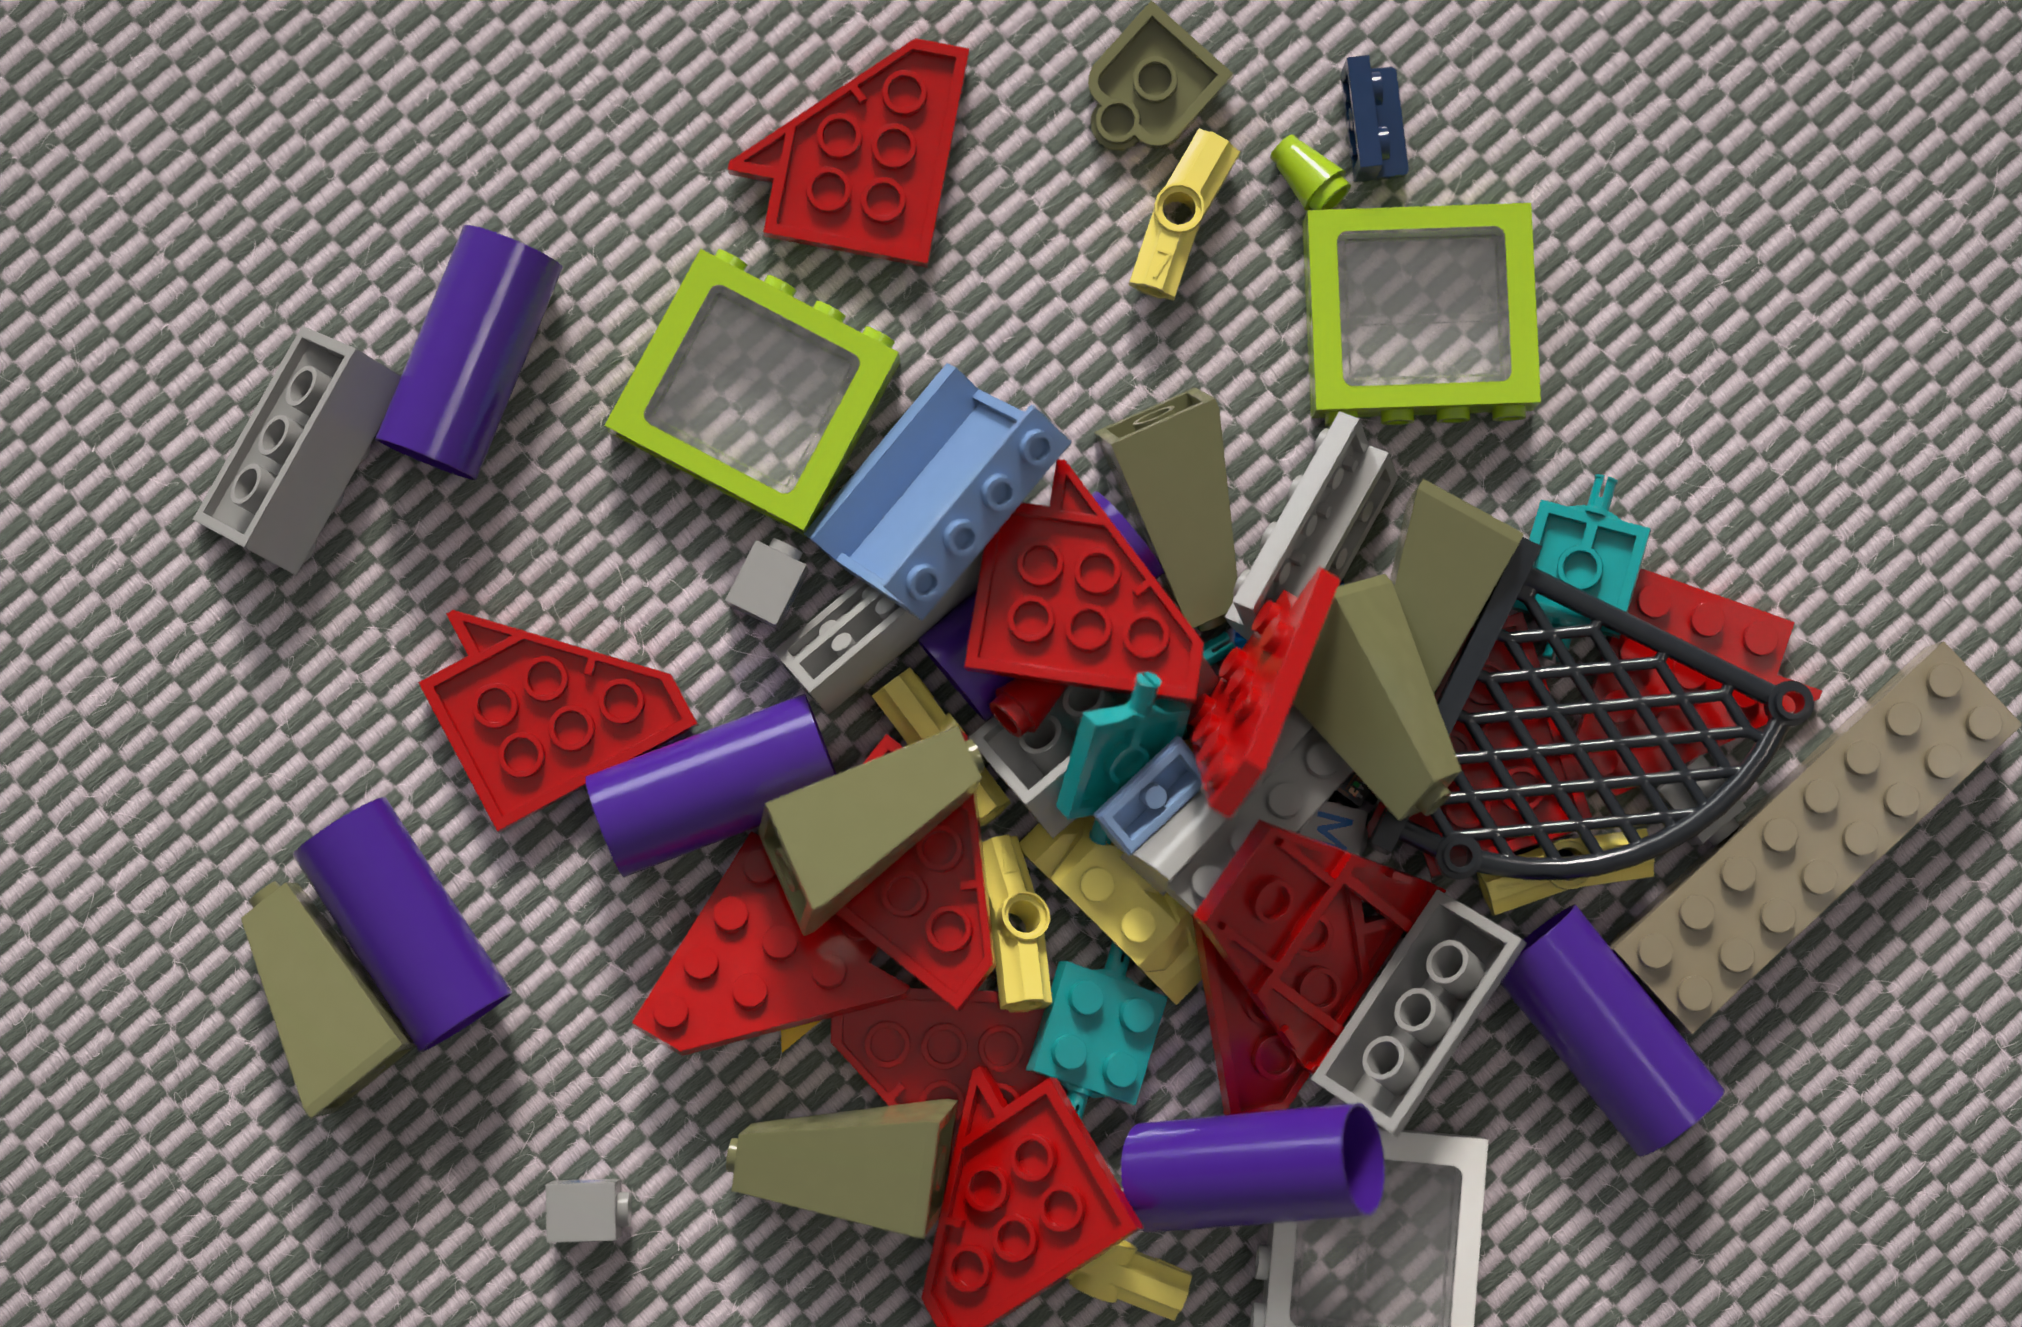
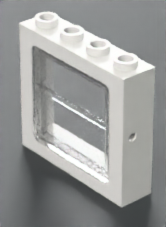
M1378 1127L1385 1160L1384 1192L1378 1210L1373 1215L1365 1217L1269 1224L1267 1245L1257 1246L1255 1260V1279L1264 1280L1262 1303L1253 1302L1250 1327H1474L1488 1139L1479 1136L1402 1130L1400 1135L1396 1137L1385 1129Z

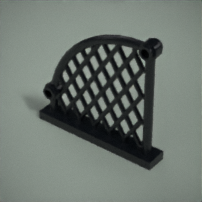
M1522 537L1488 597L1437 700L1448 735H1450L1456 721H1459L1465 725L1480 751L1455 753L1459 765L1488 762L1503 786L1474 790L1462 769L1454 779L1460 791L1451 792V796L1443 805L1468 803L1483 828L1454 831L1441 808H1439L1430 816L1443 835L1441 836L1409 820V817L1399 821L1385 806L1366 846L1387 856L1392 853L1397 841L1400 840L1434 857L1435 865L1439 872L1452 880H1463L1471 877L1476 872L1522 880H1569L1600 876L1634 867L1661 856L1694 838L1726 814L1750 790L1770 764L1789 729L1804 723L1811 716L1814 709L1813 695L1804 684L1797 681L1789 680L1774 685L1534 567L1533 564L1542 546ZM1536 594L1590 619V623L1587 625L1554 628L1535 599ZM1519 600L1524 603L1539 629L1508 632L1502 629L1515 601ZM1604 626L1657 652L1655 657L1619 660L1601 632V627ZM1590 637L1605 661L1576 664L1562 639ZM1496 640L1504 643L1518 665L1519 670L1487 672L1482 669ZM1548 641L1562 665L1534 668L1519 644ZM1670 658L1722 684L1721 688L1685 692L1666 663L1667 659ZM1656 669L1671 694L1642 696L1627 672ZM1613 673L1628 698L1599 700L1585 676ZM1570 677L1585 702L1556 704L1542 680ZM1476 680L1485 685L1500 710L1473 713L1463 710ZM1528 681L1543 706L1514 709L1499 684ZM1734 690L1764 704V711L1769 720L1762 731L1752 727L1732 695ZM1784 695L1791 697L1795 702L1794 713H1789L1784 709L1782 705ZM1721 701L1737 726L1708 729L1693 704ZM1679 705L1694 730L1665 733L1650 708ZM1636 710L1651 734L1622 737L1607 712ZM1594 714L1608 738L1580 741L1564 716ZM1551 718L1565 742L1537 745L1522 720ZM1508 722L1521 742L1522 747L1494 749L1479 724ZM1748 738L1754 741L1753 748L1740 765H1731L1716 742L1717 740ZM1702 742L1717 767L1688 769L1673 745ZM1659 746L1674 771L1645 773L1631 749ZM1616 750L1631 775L1603 778L1588 753ZM1573 754L1588 779L1560 782L1545 757ZM1531 758L1546 783L1517 786L1502 761ZM1728 778L1709 798H1706L1696 782ZM1682 783L1697 807L1668 810L1653 785ZM1639 787L1655 812L1625 814L1610 789ZM1597 791L1612 816L1582 818L1568 793ZM1554 795L1569 820L1539 822L1525 798ZM1511 799L1526 824L1497 827L1482 802ZM1663 824L1665 827L1644 838H1640L1634 826ZM1620 828L1629 844L1603 851L1591 830ZM1577 832L1590 854L1561 857L1548 834ZM1534 836L1546 857L1515 856L1505 838ZM1491 840L1498 853L1481 850L1477 841ZM1453 847H1460L1466 852L1467 862L1463 867H1457L1451 862L1449 854Z

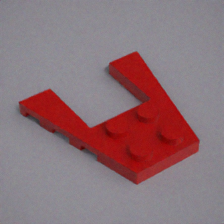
M1259 819L1193 917L1302 1069L1314 1075L1345 1027L1279 978L1341 887L1344 885L1407 934L1436 890L1438 889L1443 893L1446 890L1425 879Z

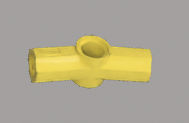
M1198 129L1166 186L1157 195L1129 286L1139 290L1141 293L1159 299L1175 300L1201 221L1240 155V151L1231 145L1228 140L1214 132ZM1172 202H1181L1191 209L1193 218L1185 224L1177 225L1166 219L1163 209Z
M911 668L905 670L872 695L881 710L907 743L904 747L956 726L963 731L950 713L945 715L934 700V696ZM985 766L984 771L980 773L982 778L976 789L980 827L989 824L1011 804L1009 798Z
M1647 828L1636 829L1640 838L1649 836ZM1622 832L1594 835L1603 851L1629 844ZM1581 838L1552 841L1558 851L1563 848L1572 852L1574 856L1590 854ZM1541 847L1516 855L1522 857H1546ZM1653 858L1634 867L1600 876L1570 879L1568 881L1522 880L1476 873L1485 903L1489 907L1492 916H1496L1569 889L1654 877L1655 859Z
M1007 834L993 837L982 842L1000 1009H1006L1009 1012H1029L1035 1009L1047 1008L1052 1004V994L1044 932L1048 929L1050 923V911L1046 902L1034 891L1018 836H1009ZM1008 913L1017 915L1023 921L1026 933L1017 931L1011 925Z
M1124 1240L1067 1277V1279H1070L1069 1284L1091 1297L1110 1303H1116L1117 1299L1175 1321L1187 1299L1192 1274L1159 1258H1153L1138 1252L1136 1246Z

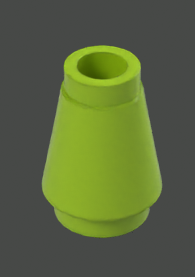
M1294 134L1283 139L1270 155V159L1276 164V167L1305 211L1334 209L1345 198L1351 188V184L1344 178L1345 170L1303 141H1300Z

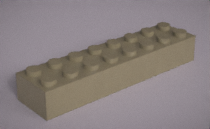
M1944 641L1925 647L1738 821L1740 826L1717 845L1711 846L1607 944L1679 1033L1693 1034L2022 726V723Z

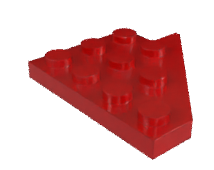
M1321 566L1298 598L1283 590L1275 603L1269 600L1262 606L1252 623V630L1254 631L1252 636L1242 649L1235 647L1228 654L1219 670V677L1221 679L1210 695L1205 693L1200 695L1196 700V704H1193L1187 720L1189 725L1186 728L1209 806L1229 820L1266 769L1340 583L1338 577Z
M1640 568L1628 613L1774 685L1791 680L1777 674L1795 622ZM1621 635L1620 639L1610 636L1607 639L1619 660L1655 657L1657 653ZM1670 658L1666 661L1685 692L1720 689L1722 684ZM1656 669L1627 672L1642 696L1671 694ZM1613 673L1595 675L1591 688L1599 700L1628 698ZM1805 685L1811 691L1814 701L1820 699L1822 690ZM1734 690L1732 695L1752 727L1757 729L1766 725L1769 719L1765 714L1764 704ZM1784 695L1782 699L1784 709L1789 713L1795 711L1793 699ZM1721 701L1693 704L1708 729L1737 726ZM1679 705L1650 708L1665 733L1694 730ZM1636 710L1607 712L1622 737L1651 734ZM1594 714L1581 715L1575 733L1580 741L1608 738ZM1735 739L1717 740L1716 742L1720 747ZM1702 742L1673 745L1684 763L1708 752ZM1659 746L1631 749L1645 773L1666 772L1673 769ZM1616 750L1588 753L1603 778L1631 775ZM1571 754L1579 780L1588 779L1575 756ZM1635 787L1610 790L1614 796H1618Z
M751 831L633 1019L632 1025L636 1030L684 1056L905 999L910 992V986L871 964L880 948L836 913L815 932L803 936L759 835Z
M979 1066L971 1073L921 1297L936 1327H991L1144 1228L1057 1078L1046 1079L1008 1105L987 1067Z

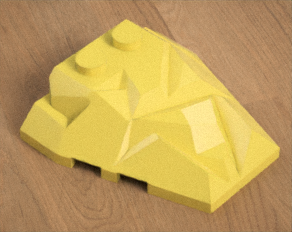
M1189 738L1184 742L1193 752V748ZM1094 816L1076 818L1054 838L1038 823L1019 842L1023 855L1055 886L1060 888L1177 1005L1202 980L1192 915L1168 893L1162 896L1121 859V855L1124 852L1113 843L1108 844L1106 842V845H1100L1090 839L1089 833L1094 823Z

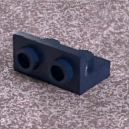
M1369 55L1347 57L1340 74L1353 183L1405 177L1409 171L1397 71L1394 67L1371 69Z

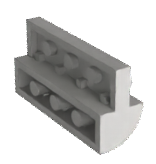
M1339 411L1330 429L1325 428L1321 431L1314 445L1312 461L1304 475H1298L1289 488L1285 509L1277 523L1272 522L1266 528L1261 539L1258 557L1251 569L1243 571L1239 576L1233 591V603L1225 619L1246 640H1249L1254 633L1252 623L1262 606L1269 600L1275 603L1283 590L1298 598L1320 566L1338 577L1341 583L1398 480L1389 452L1368 444L1359 418Z
M984 548L923 621L859 580L775 650L774 653L825 713L829 715L977 590Z
M1291 703L1266 766L1261 788L1249 792L1230 820L1210 808L1206 796L1199 791L1131 856L1123 853L1121 859L1162 896L1168 893L1191 915H1194L1259 819L1298 833L1351 776L1354 770L1296 706Z

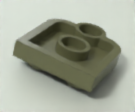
M1151 0L1090 70L1088 77L1089 90L1092 98L1097 103L1091 116L1093 135L1103 147L1113 151L1130 149L1138 142L1154 149L1168 147L1183 135L1234 78V74Z

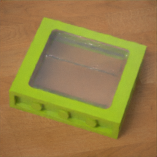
M1531 203L1307 210L1302 226L1311 419L1325 418V426L1331 427L1337 414L1341 411L1357 418L1381 416V424L1383 425L1411 424L1415 422L1414 415H1436L1438 423H1461L1470 421V413H1492L1493 421H1517L1526 419V411H1533L1541 403Z
M700 248L604 426L611 435L805 536L804 533L818 517L901 362L899 352L892 349L895 341L874 328L866 326L861 333L844 324L843 321L846 316L824 302L817 300L812 307L794 298L797 290L774 276L767 275L765 280L762 281L745 272L748 265L727 251L718 249L714 256Z

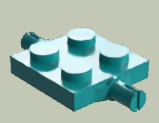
M1595 474L1587 506H1564L1541 499L1529 540L1542 546L1533 566L1628 612L1651 528L1625 522L1612 512H1609L1618 480L1608 476L1603 496L1600 497L1605 482V475ZM1536 594L1535 599L1554 628L1587 625L1590 623V619ZM1515 601L1511 610L1531 615L1523 602ZM1604 626L1601 627L1603 635L1620 639L1621 634ZM1562 639L1564 645L1569 650L1571 639ZM1547 641L1542 657L1552 661L1555 652ZM1556 656V657H1555L1556 662L1561 663L1560 660L1558 659V657Z
M1149 672L1138 673L1131 700L1126 705L1083 712L1056 803V807L1068 820L1094 816L1093 814L1171 740L1177 735L1182 738L1190 709L1184 702L1165 699L1155 700L1161 685L1160 678L1155 674ZM1095 818L1089 833L1090 839L1100 845H1106V842L1111 844L1112 841Z
M1113 941L1104 969L1091 970L1068 961H1059L1051 986L1052 1004L1044 1009L1026 1068L1027 1071L1047 1078H1057L1062 1088L1067 1090L1066 1095L1081 1120L1088 1098L1106 1097L1126 1105L1136 1106L1168 998L1165 995L1139 987L1132 979L1125 976L1130 958Z

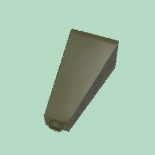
M1194 387L1094 433L1143 541L1157 558L1164 571L1160 579L1168 596L1192 628L1197 627L1199 631H1207L1227 622L1225 616L1233 603V591L1238 576L1220 409L1214 397Z
M1422 479L1406 504L1390 580L1393 582L1434 694L1524 533L1429 481Z
M1386 574L1339 586L1292 703L1399 821L1419 812L1428 816L1439 809L1451 796V791L1447 786L1461 772V768L1393 582Z
M958 726L765 803L758 834L803 936L815 932L975 793L982 778L980 773L984 771L983 760L974 741L971 739L965 741Z
M274 881L257 892L249 900L253 909L245 914L241 921L303 1109L310 1118H315L336 1112L416 1046L367 970L299 884L285 882L280 886Z
M939 1099L751 1123L738 1135V1138H732L729 1144L726 1171L734 1173L731 1191L912 1237L925 1238L939 1219L949 1174L958 1100Z

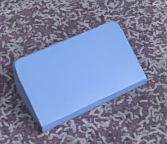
M1177 735L1093 814L1108 838L1117 848L1131 856L1200 791L1202 779L1194 753L1182 738Z

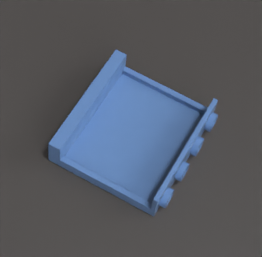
M946 363L809 526L804 535L841 568L923 621L1072 442L1034 405L1031 404L1024 412L979 390L956 367Z

